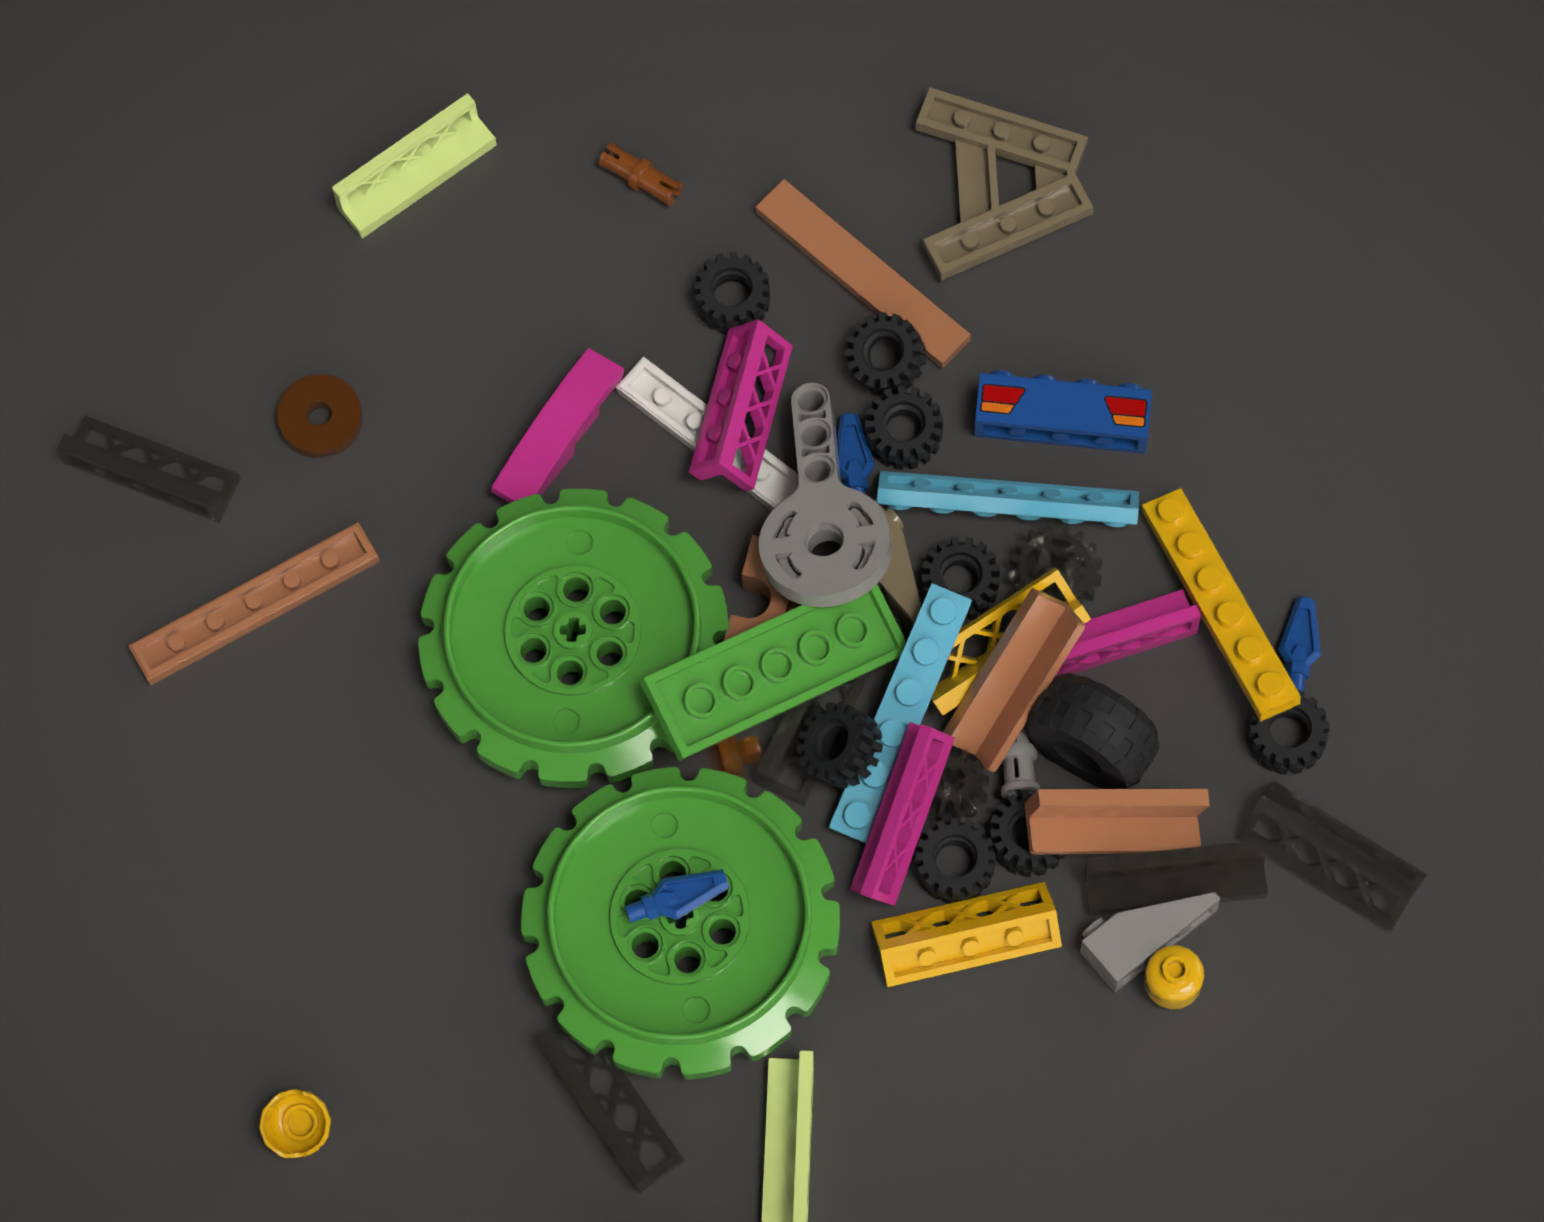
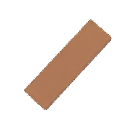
M1031 588L943 733L955 737L953 746L974 754L988 771L996 772L1026 724L1028 714L1037 697L1043 690H1047L1085 629V624L1067 603Z
M1038 789L1024 803L1029 850L1034 855L1197 853L1201 849L1198 816L1210 806L1208 789Z

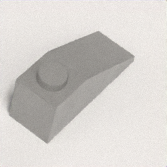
M1215 892L1116 913L1107 921L1101 917L1082 933L1085 939L1082 940L1080 953L1113 992L1116 993L1146 969L1149 959L1157 950L1177 944L1217 912L1220 897Z

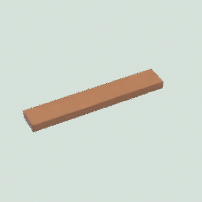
M785 179L755 207L757 215L875 314L878 315L880 312H886L888 316H892L894 313L900 315L903 320L907 319L920 334L921 340L925 344L926 351H924V355L941 369L971 341V334Z
M359 522L128 646L151 686L380 562L379 556Z

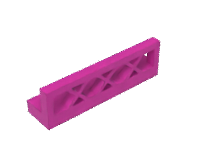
M759 319L728 330L689 473L700 481L722 474L745 492L755 488L793 348L792 344ZM766 344L776 351L773 366L771 367L764 352ZM757 376H760L765 391L763 402L759 401L754 386ZM747 412H750L755 426L753 438L749 437L744 422ZM738 448H740L745 462L744 472L733 465Z
M1182 589L1092 618L1085 623V629L1056 676L1066 673L1075 674L1195 635L1198 632L1201 618L1197 605H1189Z
M909 723L850 888L851 891L895 906L955 737L922 724Z

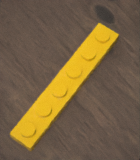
M1179 488L1143 504L1142 514L1193 604L1197 605L1202 620L1260 722L1299 705L1301 700L1299 692L1183 490Z

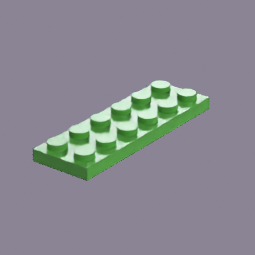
M877 584L865 595L842 605L832 607L801 605L650 674L639 682L678 761H681L899 659L907 642Z

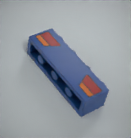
M1000 370L992 371L990 374L980 373L974 437L1145 454L1152 390L1143 389L1140 385L1133 383L1108 386L1100 385L1099 382L1091 379L1067 382L1057 381L1055 377L1049 375H1036L1032 378L1016 377L1010 372Z

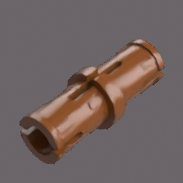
M613 142L606 146V150L610 151V153L602 152L599 166L628 181L629 187L635 191L642 189L669 207L675 203V199L672 196L679 197L683 188L682 182L676 181L655 169L652 164L653 162L647 158L640 160Z

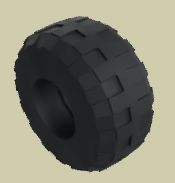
M1073 673L1054 677L1047 690H1043L1037 697L1026 722L1029 738L1049 759L1073 775L1104 789H1127L1138 784L1149 769L1160 748L1158 731L1153 721L1146 716V713L1110 687L1093 681L1091 678L1078 676Z

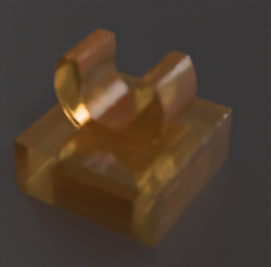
M733 736L716 744L723 770L726 773L744 778L743 765H752L762 761V752L757 736L744 738L736 742Z

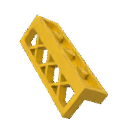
M1056 567L960 629L953 648L956 646L955 653H950L948 660L952 661L950 674L937 684L931 698L942 716L960 705L994 650L997 638L1000 639L1004 633L999 632L1002 616L1011 610L1018 611L1031 588L1041 591L1055 582L1066 600L1064 602L1069 605L1085 624L1091 620L1085 608L1076 599ZM993 622L991 630L984 629V627ZM974 634L989 637L984 654L978 658L962 655L967 638ZM960 662L967 663V665L959 669Z
M1045 882L871 922L887 987L1062 947L1056 908ZM1039 899L1041 901V903L1030 906L1020 905L1021 903H1026ZM982 912H994L991 915H986L982 917L977 916L978 913ZM943 921L950 922L947 925L939 927L933 926L935 923ZM900 931L907 932L904 935L896 937H891L887 939L885 937V935L892 934Z

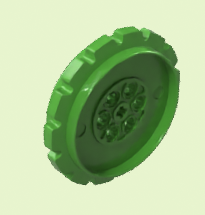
M563 489L560 491L558 501L553 504L545 503L540 494H533L499 508L496 511L498 524L495 527L486 528L477 523L459 538L446 555L449 566L453 570L446 575L435 574L425 594L421 617L423 624L432 627L433 630L431 633L419 637V656L426 686L430 689L440 688L443 690L434 700L438 714L460 743H466L472 739L480 741L477 753L481 761L516 779H520L527 770L535 769L538 771L541 785L546 787L586 788L589 785L591 775L596 772L604 773L610 783H615L630 778L633 774L650 769L654 765L652 751L655 748L663 747L669 752L674 751L639 681L650 674L716 645L715 643L724 639L729 631L727 605L721 586L705 584V581L712 576V565L709 559L687 532H681L675 536L667 534L669 519L664 513L634 498H627L620 506H611L608 493L603 490ZM580 589L588 593L587 597L579 602L567 599L569 593L574 590ZM535 609H545L549 612L540 621H533L527 618L528 614ZM610 612H620L625 616L622 621L616 624H608L603 621L605 615ZM573 632L580 633L577 636L576 642L568 641V639H571ZM535 649L546 653L539 662L532 663L524 660L525 655ZM608 653H616L622 657L613 666H606L600 662V659ZM568 672H577L582 675L581 680L574 685H566L560 682L563 675Z
M678 767L639 772L631 776L632 787L627 792H619L613 785L609 784L589 795L572 810L576 826L569 831L559 827L555 828L541 847L533 863V870L535 875L543 880V883L536 888H527L524 892L522 904L521 932L525 942L538 945V949L526 957V963L533 984L545 1006L552 1004L564 1006L557 1017L559 1026L571 1039L590 1054L595 1055L602 1048L610 1047L614 1049L613 1062L615 1067L637 1075L657 1079L662 1077L665 1068L669 1065L678 1066L685 1080L726 1074L732 1070L731 1058L735 1054L743 1053L750 1061L754 1062L779 1047L792 1035L791 1025L788 1023L787 1018L792 1014H799L803 1017L810 1016L821 999L830 980V970L819 961L824 956L836 955L839 947V903L823 897L825 892L833 889L834 875L816 838L800 840L796 837L802 830L800 816L771 792L764 791L759 797L751 798L746 795L747 782L744 778L708 768H701L697 777L692 781L684 780L680 775ZM723 869L730 887L727 889V895L720 901H707L686 914L685 928H676L675 919L661 915L652 920H649L647 917L633 923L630 922L625 906L634 900L641 899L640 896L653 893L667 873L677 871L683 875ZM722 928L729 929L735 934L734 939L724 945L717 944L711 939L713 933ZM643 942H651L658 946L657 952L650 958L638 957L634 953L635 948ZM684 957H694L701 962L699 968L691 973L681 972L676 966Z

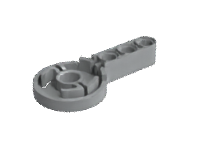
M806 383L799 386L791 397L799 484L796 491L780 502L766 518L759 536V553L768 581L781 595L793 602L806 606L832 607L856 600L878 584L886 573L891 561L892 539L887 518L879 505L864 493L846 487L841 483L835 418L829 392L821 384ZM862 513H864V515L870 520V522L872 523V525L869 524V522H868L867 519L862 515ZM783 526L782 530L780 531V534H779L778 538H776L778 531H779V530L781 529V527ZM834 541L841 545L837 552L828 556H817L811 553L813 548L821 542Z

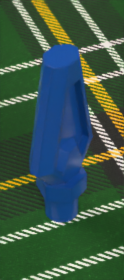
M846 413L840 416L837 435L840 475L844 486L865 494L869 489L867 478L874 469L875 463L859 415Z
M1309 597L1296 598L1278 648V652L1286 663L1285 670L1297 691L1304 692L1305 680L1310 678V666L1321 657L1315 600Z
M723 869L663 878L653 893L640 896L642 900L626 905L625 908L631 923L647 917L649 920L660 917V915L678 920L730 887Z

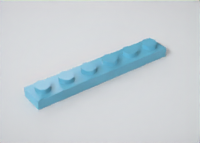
M880 471L877 502L895 510L922 507L930 508L931 511L942 514L959 510L972 511L974 514L982 517L1010 514L1016 515L1023 520H1037L1041 517L1059 518L1062 522L1069 524H1078L1085 520L1102 522L1110 527H1124L1127 524L1137 525L1139 491Z
M931 583L874 718L878 724L876 728L882 732L883 737L875 740L883 745L882 753L875 752L873 756L879 759L876 767L869 764L867 769L872 774L867 779L859 775L860 784L856 786L848 784V787L845 788L829 829L864 844L867 843L909 723L921 724L971 606V599Z

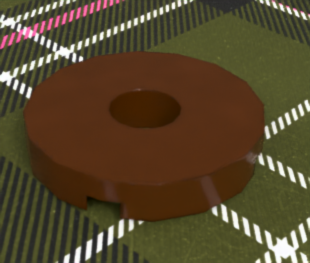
M327 374L309 375L294 382L283 393L277 407V424L286 444L297 453L311 458H324V455L332 453L336 455L345 451L357 439L363 424L362 406L354 389L344 380ZM315 409H328L331 411L330 419L322 425L312 424L308 419L311 412Z

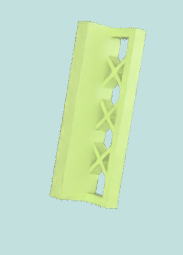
M467 93L332 187L338 210L362 239L497 145L494 135L479 119L475 101Z
M800 1051L799 1059L769 1058L762 1222H808L814 1082L813 1051Z

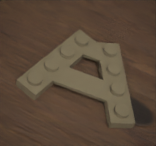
M929 87L916 121V130L955 142L960 210L959 224L923 239V248L941 281L1093 215L1094 207L1076 176L1088 144L1087 136ZM996 156L1034 167L1036 190L999 206Z

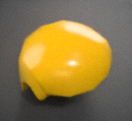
M290 1089L275 1095L262 1109L259 1130L264 1144L278 1156L286 1159L300 1158L312 1155L325 1144L329 1137L332 1119L326 1103L314 1093L308 1090Z

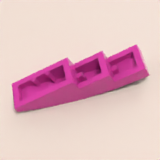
M588 348L563 379L523 436L491 487V492L509 503L533 494L542 495L573 457L575 445L598 418L601 404L623 379L624 368Z

